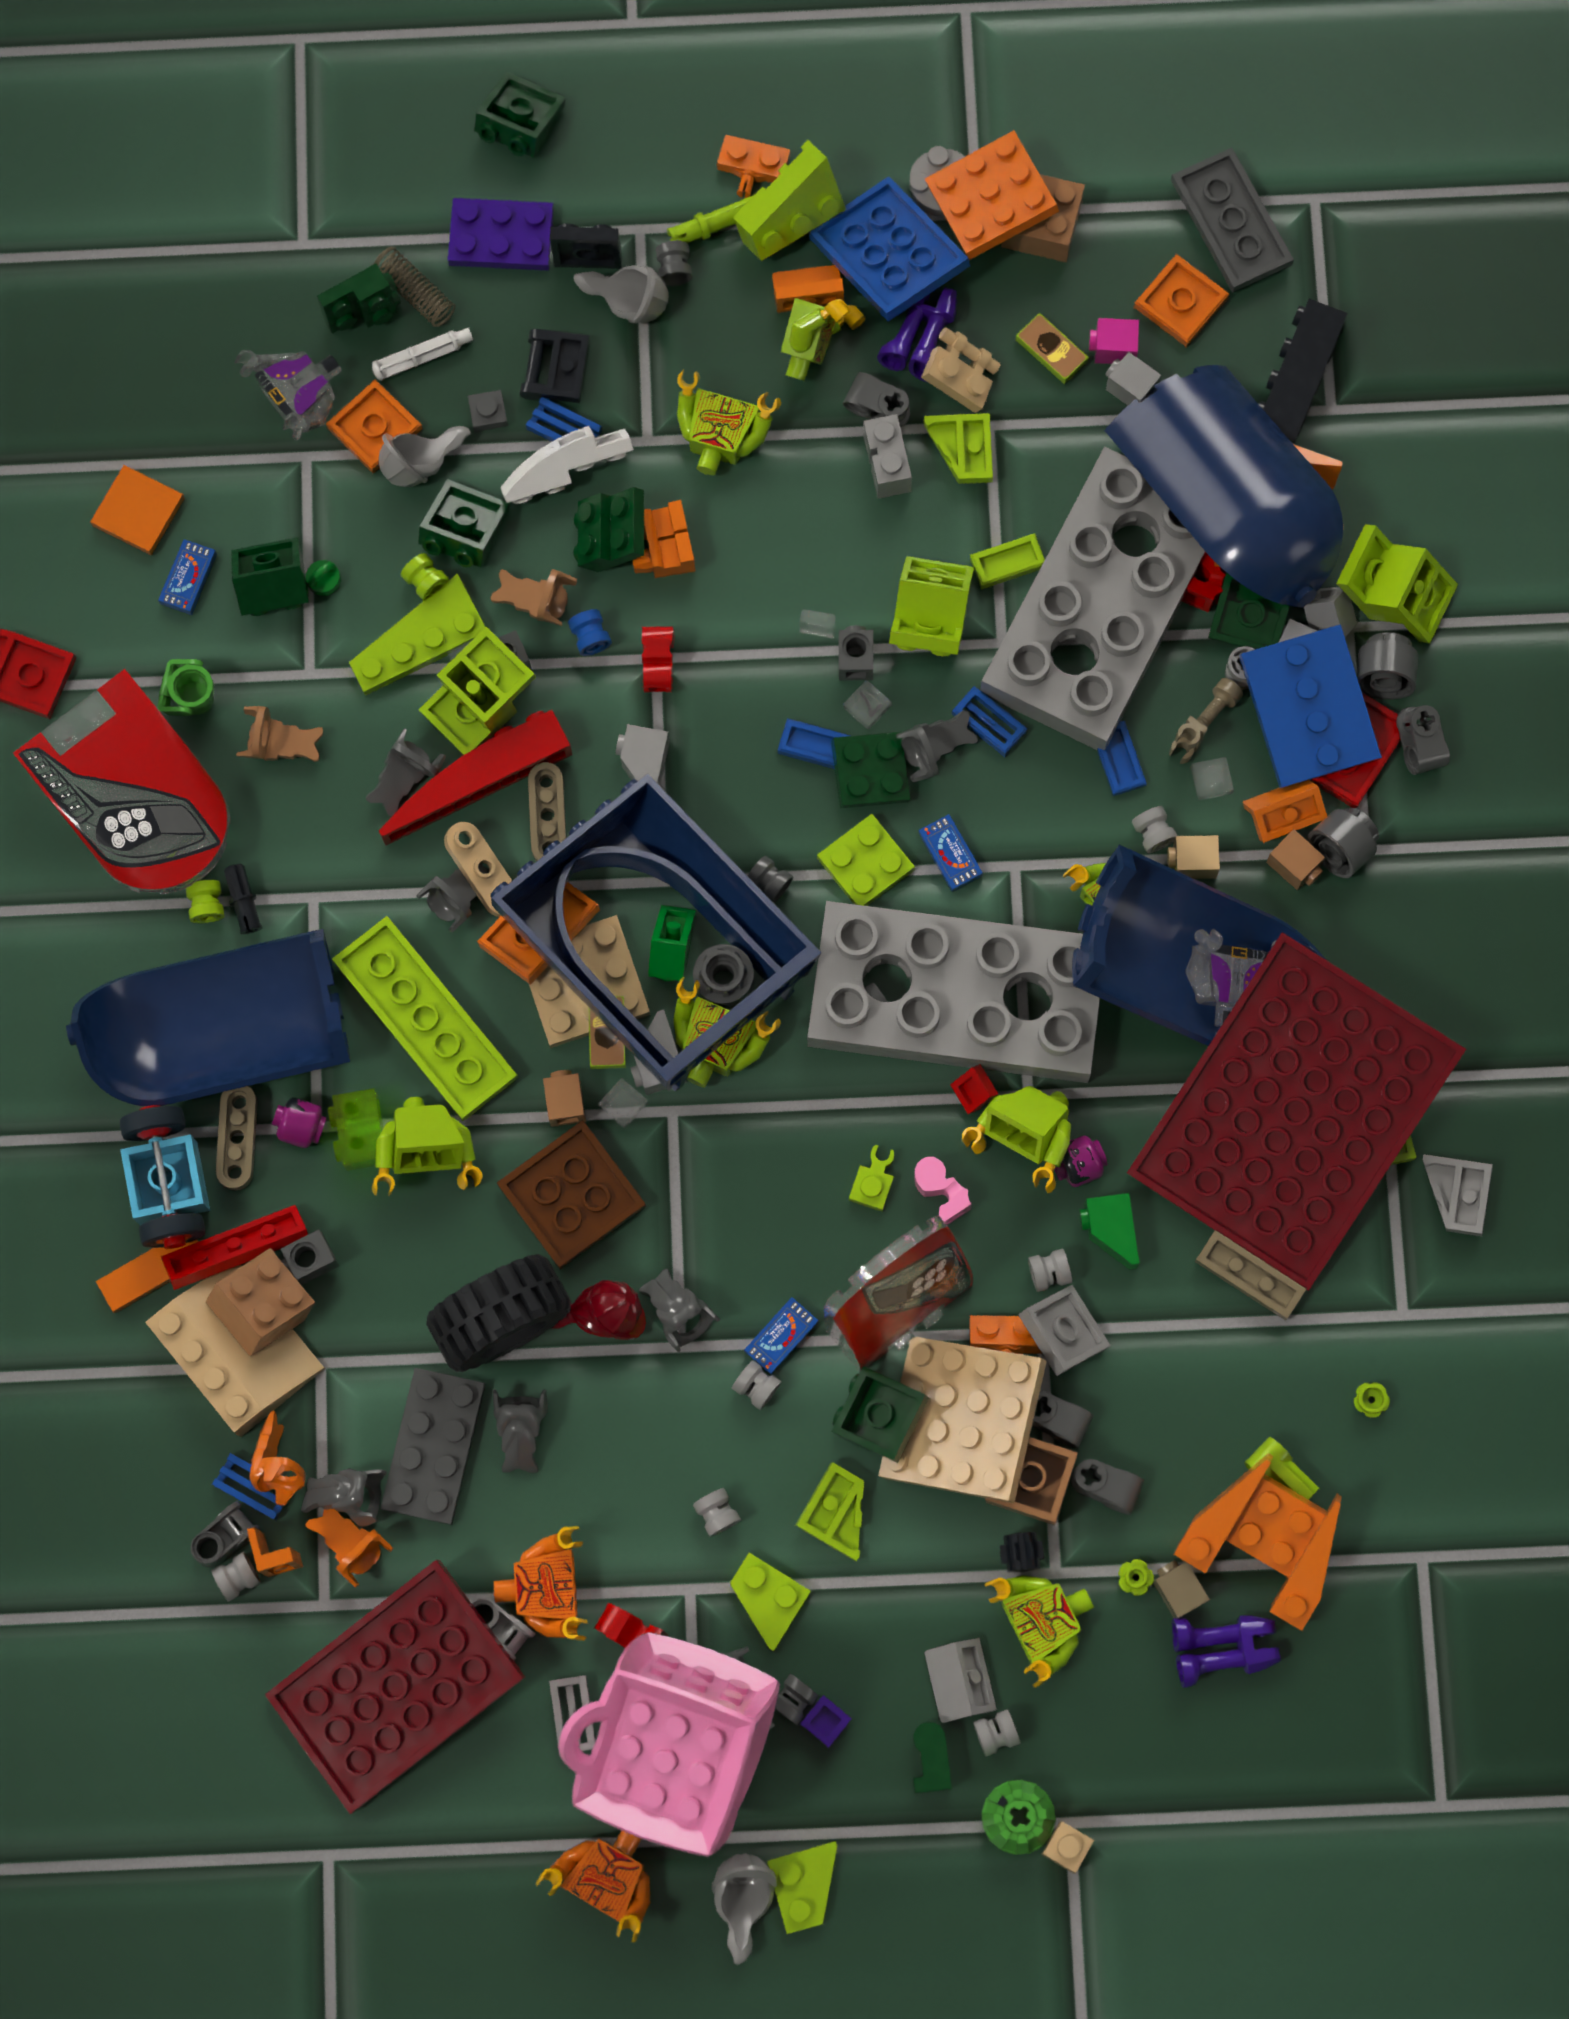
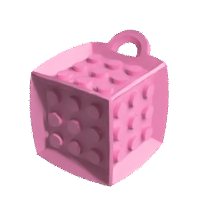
M649 1632L635 1638L620 1656L615 1671L607 1682L600 1700L589 1703L577 1710L566 1722L559 1739L561 1759L576 1773L572 1795L574 1807L606 1824L639 1838L707 1857L713 1855L729 1838L738 1810L759 1763L776 1706L780 1687L778 1680L734 1658L689 1642ZM601 1722L598 1737L591 1754H584L579 1747V1739L582 1732L590 1724Z

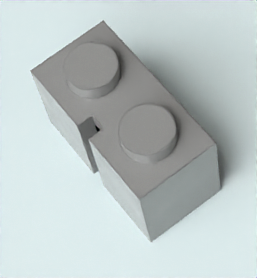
M897 414L865 420L863 437L869 463L871 464L877 498L911 492L912 476Z

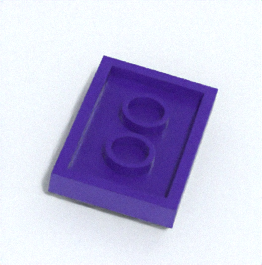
M453 198L448 249L449 266L549 271L551 254L550 227H553L554 215L553 203Z

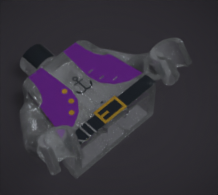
M250 350L240 351L234 361L236 364H245L241 368L240 374L243 377H248L253 370L257 372L254 376L259 388L285 422L282 429L290 428L293 431L292 438L294 440H299L303 432L306 433L325 425L335 398L328 381L342 372L332 355L327 356L315 365L305 352L297 354L293 352L255 355Z
M1201 929L1195 933V940L1200 945L1192 946V955L1185 972L1195 993L1197 1003L1216 1006L1214 1026L1221 1027L1269 952L1222 945L1223 937L1215 929L1210 931V936L1204 929Z

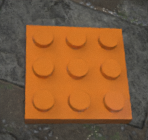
M1015 130L925 178L929 190L969 260L1060 212Z

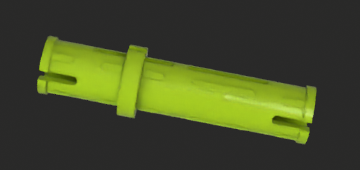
M754 195L705 215H702V213L695 214L694 219L672 228H667L668 236L672 237L670 241L676 240L689 243L699 238L705 240L710 238L711 233L734 225L733 217Z

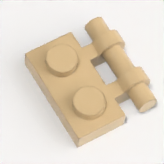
M945 327L940 332L939 339L948 344L945 350L938 346L932 350L921 378L976 413L983 409L993 382L983 375V371L985 369L991 374H995L1000 368V363L993 359L992 353L983 347L978 349L967 341L968 337L959 331L954 333ZM960 353L972 360L970 366L958 358Z

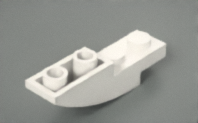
M587 426L552 441L525 460L501 486L506 503L520 504L531 500L532 495L544 491L546 494H552L563 490L565 485L572 483L568 470L583 471L591 468L594 465L593 462L603 459L615 461L625 457L626 452L633 450L630 437L626 429H621L594 438L590 427Z

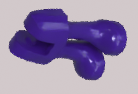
M948 287L943 289L936 308L927 305L930 299V294H928L907 309L906 318L898 334L892 341L884 344L877 355V360L882 366L893 371H902L905 368L915 334L921 321L927 323V326L917 348L912 354L909 362V371L915 378L927 382L921 377L931 352L936 348L939 334L944 326L954 322L956 315L957 291Z
M1239 1616L1237 1623L1233 1625L1214 1628H1194L1186 1618H1172V1640L1175 1652L1228 1643L1237 1644V1650L1209 1654L1177 1655L1176 1667L1181 1686L1183 1688L1196 1685L1200 1675L1211 1671L1243 1667L1245 1673L1251 1674L1281 1661L1279 1648H1259L1255 1650L1253 1637L1261 1638L1276 1634L1275 1620L1257 1616Z

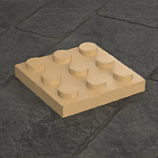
M617 915L586 925L571 941L582 961L614 996H624L625 1007L636 1019L651 1015ZM548 966L529 986L549 1046L553 1048L589 1036V1008Z

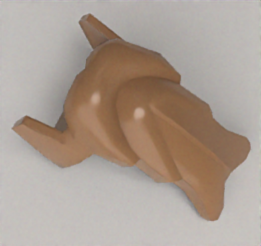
M552 569L548 580L537 582L529 578L521 580L512 576L506 570H500L499 579L502 587L492 593L490 598L492 602L513 605L516 610L527 612L530 617L538 621H546L558 626L563 625L558 620L563 615L568 601V595L563 585L576 586V578Z
M244 707L245 714L256 718L249 732L248 750L237 752L236 756L266 761L278 760L279 757L292 760L296 757H304L314 762L319 760L320 755L316 749V743L323 736L324 730L322 727L301 730L297 726L283 725L281 721L271 719L268 707Z

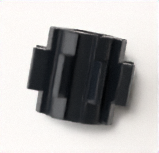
M1036 1532L1016 1533L1003 1537L1004 1545L999 1547L1001 1564H1007L1008 1573L1033 1571L1041 1568L1040 1560L1045 1558L1043 1541H1037Z

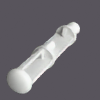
M469 328L458 332L449 331L380 360L373 361V373L378 380H384L397 373L457 351L461 348V345L473 341Z

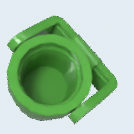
M197 659L170 660L166 665L157 705L158 710L168 716H191L192 714L207 712L214 703V682L210 673L203 668V662ZM171 699L179 707H170Z

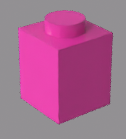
M1098 318L1096 330H1090L1089 351H1095V363L1112 364L1117 358L1122 360L1128 352L1137 357L1139 320Z

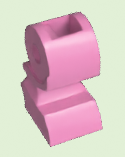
M926 1157L917 1163L914 1181L923 1197L939 1195L947 1197L948 1202L939 1208L938 1222L942 1229L971 1210V1202L968 1198V1189L961 1186L954 1177L945 1178L946 1168L944 1164L935 1157Z

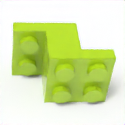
M1367 524L1364 525L1336 583L1369 619L1403 624L1419 642L1423 643L1431 642L1458 586L1457 582L1426 548L1392 544L1377 526Z
M906 556L899 582L889 644L896 645L899 649L913 651L917 648L930 650L931 653L937 656L958 655L974 567Z
M485 627L437 674L443 686L418 710L449 742L465 755L488 741L517 713L512 701L536 678V675L491 630Z

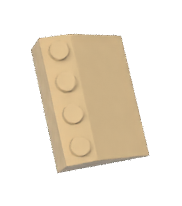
M238 1265L205 1278L174 1298L145 1323L232 1431L239 1437H242L325 1368L293 1329L251 1357L247 1354L206 1304V1300L215 1283L242 1267Z

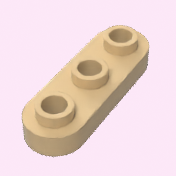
M458 822L446 832L444 837L445 848L490 914L500 917L501 915L492 906L490 895L498 885L503 882L509 884L512 880L479 830L471 823ZM459 834H466L470 839L469 844H462L459 841ZM479 863L488 865V874H483L479 871Z

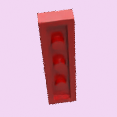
M296 1205L163 1255L161 1259L172 1287L176 1290L249 1262L270 1248L273 1252L307 1236L308 1232Z

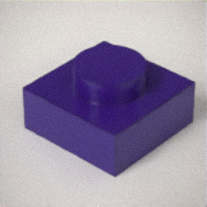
M823 1695L800 1725L829 1748L852 1718Z

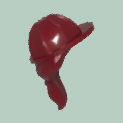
M602 1280L586 1288L574 1303H571V1310L567 1316L558 1321L552 1328L560 1329L568 1324L575 1323L586 1333L595 1336L632 1340L638 1338L644 1332L646 1317L640 1304L638 1293L627 1283Z

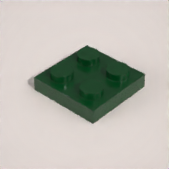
M901 732L834 737L831 740L840 808L906 803L910 800L904 748L901 745L902 738H896V734Z

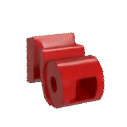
M1206 552L1200 561L1196 573L1202 581L1195 577L1191 578L1186 587L1182 602L1209 612L1214 605H1217L1220 594L1223 592L1222 587L1226 572L1221 567L1214 566V560Z
M642 627L644 693L672 692L673 655L670 652V648H674L675 634L673 627Z
M607 1603L599 1621L594 1626L595 1630L618 1643L623 1648H626L635 1638L647 1632L669 1636L664 1630L650 1624L647 1627L641 1619L611 1603Z

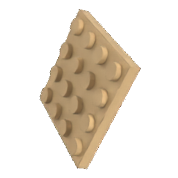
M911 1336L900 1383L927 1395L929 1399L898 1463L882 1457L878 1476L887 1480L1014 1503L1047 1361L1039 1357Z

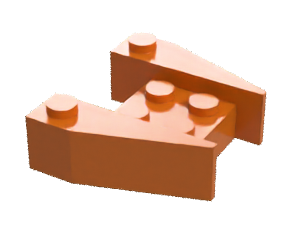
M1268 1453L1194 1516L1177 1545L1174 1555L1206 1574L1225 1540L1287 1577L1271 1604L1270 1612L1302 1631L1321 1600L1342 1496L1336 1494L1327 1510L1321 1508L1265 1474L1273 1458V1455Z

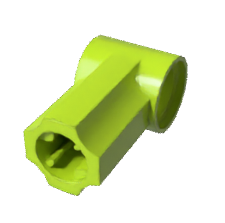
M1268 1437L1244 1462V1465L1249 1470L1269 1453L1273 1455V1458L1265 1472L1267 1476L1308 1500L1319 1489L1292 1462L1293 1458L1288 1451L1271 1437Z

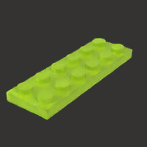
M388 916L332 958L335 965L462 1121H465L518 1079L515 1071Z

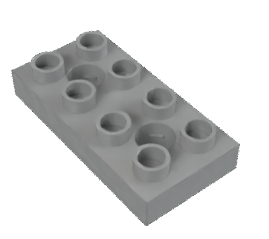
M1104 446L981 681L980 689L990 699L1096 750L1099 748L1104 751L1109 745L1119 722L1122 720L1182 603L1186 587L1191 578L1196 576L1200 561L1205 553L1204 549L1126 456ZM1125 526H1140L1147 529L1154 536L1157 547L1152 552L1145 553L1140 557H1132L1122 553L1115 546L1112 536L1116 531ZM1079 642L1091 649L1094 654V660L1097 663L1089 671L1079 675L1064 673L1056 667L1051 653L1057 646L1063 643Z
M826 901L820 942L821 955L818 958L807 1036L808 1047L967 1068L981 1064L984 1070L1088 1083L1091 1075L1100 998L1073 985V951L1077 948L1080 949L1083 934ZM881 964L896 965L905 972L907 978L910 979L911 986L908 992L899 1000L881 1002L872 998L865 990L863 980L866 974L872 968ZM1020 982L1035 983L1046 991L1047 996L1050 998L1051 1007L1048 1012L1046 1011L1036 1020H1021L1013 1016L1007 1006H1005L1003 996L1006 991H1009L1012 986Z

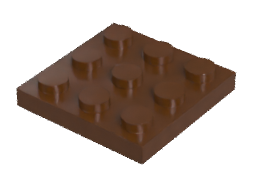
M583 1120L497 1182L498 1187L560 1270L646 1207L645 1202Z

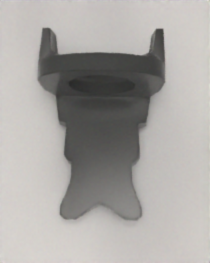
M961 711L946 721L938 720L930 725L927 723L915 725L909 730L896 734V738H902L901 745L904 748L906 760L911 765L920 768V770L910 775V779L913 782L938 775L939 770L936 761L940 759V755L952 752L958 745L974 744L978 741L977 736L967 729L970 718L968 711Z
M405 728L387 755L384 762L386 767L379 775L378 785L366 796V801L369 803H382L387 814L391 817L398 810L402 796L409 793L413 784L418 783L424 775L436 776L446 758V755L440 754L431 764L429 756L424 750L412 742L404 741L407 732Z
M479 863V871L483 874H488L489 868L483 867V864ZM456 869L448 879L445 877L440 879L435 876L416 896L420 899L429 892L427 897L429 908L437 917L445 922L455 920L448 929L450 932H454L472 915L469 909L471 906L470 901L477 895L460 869Z
M667 1268L662 1270L656 1279H652L639 1288L641 1294L651 1298L650 1302L657 1309L656 1314L663 1324L665 1337L677 1352L681 1351L680 1347L691 1343L703 1334L712 1324L713 1320L720 1321L719 1317L704 1301L698 1299L688 1288L683 1289L678 1281L672 1280L670 1271ZM699 1314V1321L691 1331L678 1333L677 1330L688 1319Z
M493 1389L494 1417L497 1420L498 1435L502 1437V1451L505 1453L502 1472L509 1473L515 1469H521L530 1473H537L538 1465L533 1453L536 1451V1436L539 1435L540 1422L545 1418L548 1411L546 1390L541 1392L540 1398L524 1396L500 1398L497 1390Z
M349 1468L340 1471L338 1474H327L320 1479L310 1477L306 1483L308 1491L305 1493L301 1511L307 1513L319 1507L325 1510L334 1509L347 1512L350 1518L359 1526H370L372 1523L377 1522L378 1519L376 1516L380 1506L381 1480L387 1474V1471L382 1469L357 1471ZM364 1486L370 1495V1505L366 1512L360 1509L363 1503Z

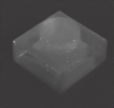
M1226 757L1193 763L1191 765L1198 800L1233 793L1234 788Z

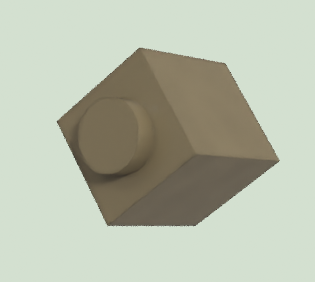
M1176 1560L1157 1570L1160 1577L1155 1579L1153 1584L1173 1618H1180L1210 1600L1187 1562L1179 1566Z

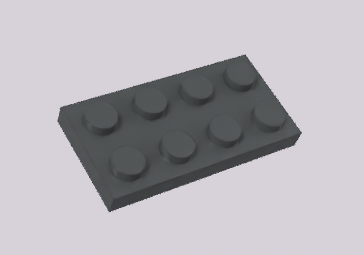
M1232 147L1172 174L1171 182L1232 293L1293 265L1294 259Z
M414 1368L381 1510L447 1525L453 1524L485 1391V1383Z

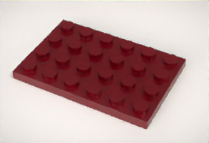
M437 1559L267 1692L265 1696L349 1814H352L526 1677L440 1559Z

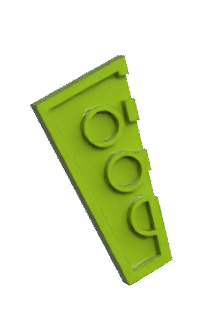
M458 573L349 662L365 696L466 647L485 628Z

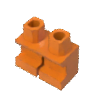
M681 500L669 502L668 507L655 510L644 509V540H647L648 549H644V556L632 560L634 572L648 573L654 571L655 578L696 572Z

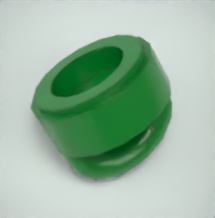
M318 560L307 569L306 582L310 590L316 595L328 596L335 593L339 588L341 575L333 562Z

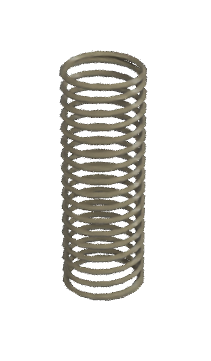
M392 246L385 249L376 258L374 264L377 263L379 265L382 258L394 249V252L384 260L379 269L382 273L390 269L389 274L394 272L393 279L398 276L394 281L397 284L401 280L396 285L398 293L402 294V297L409 301L413 308H416L425 319H428V322L433 327H439L452 316L455 304L448 300V297H445L441 290H437V287L430 283L426 276H422V272H419L415 265H411V262L404 258V255L400 254L396 247ZM453 305V310L447 316V318H445L442 322L435 324L436 321L440 320L447 314V312ZM445 308H447V310H446L439 318H437V317L439 316V314H440Z

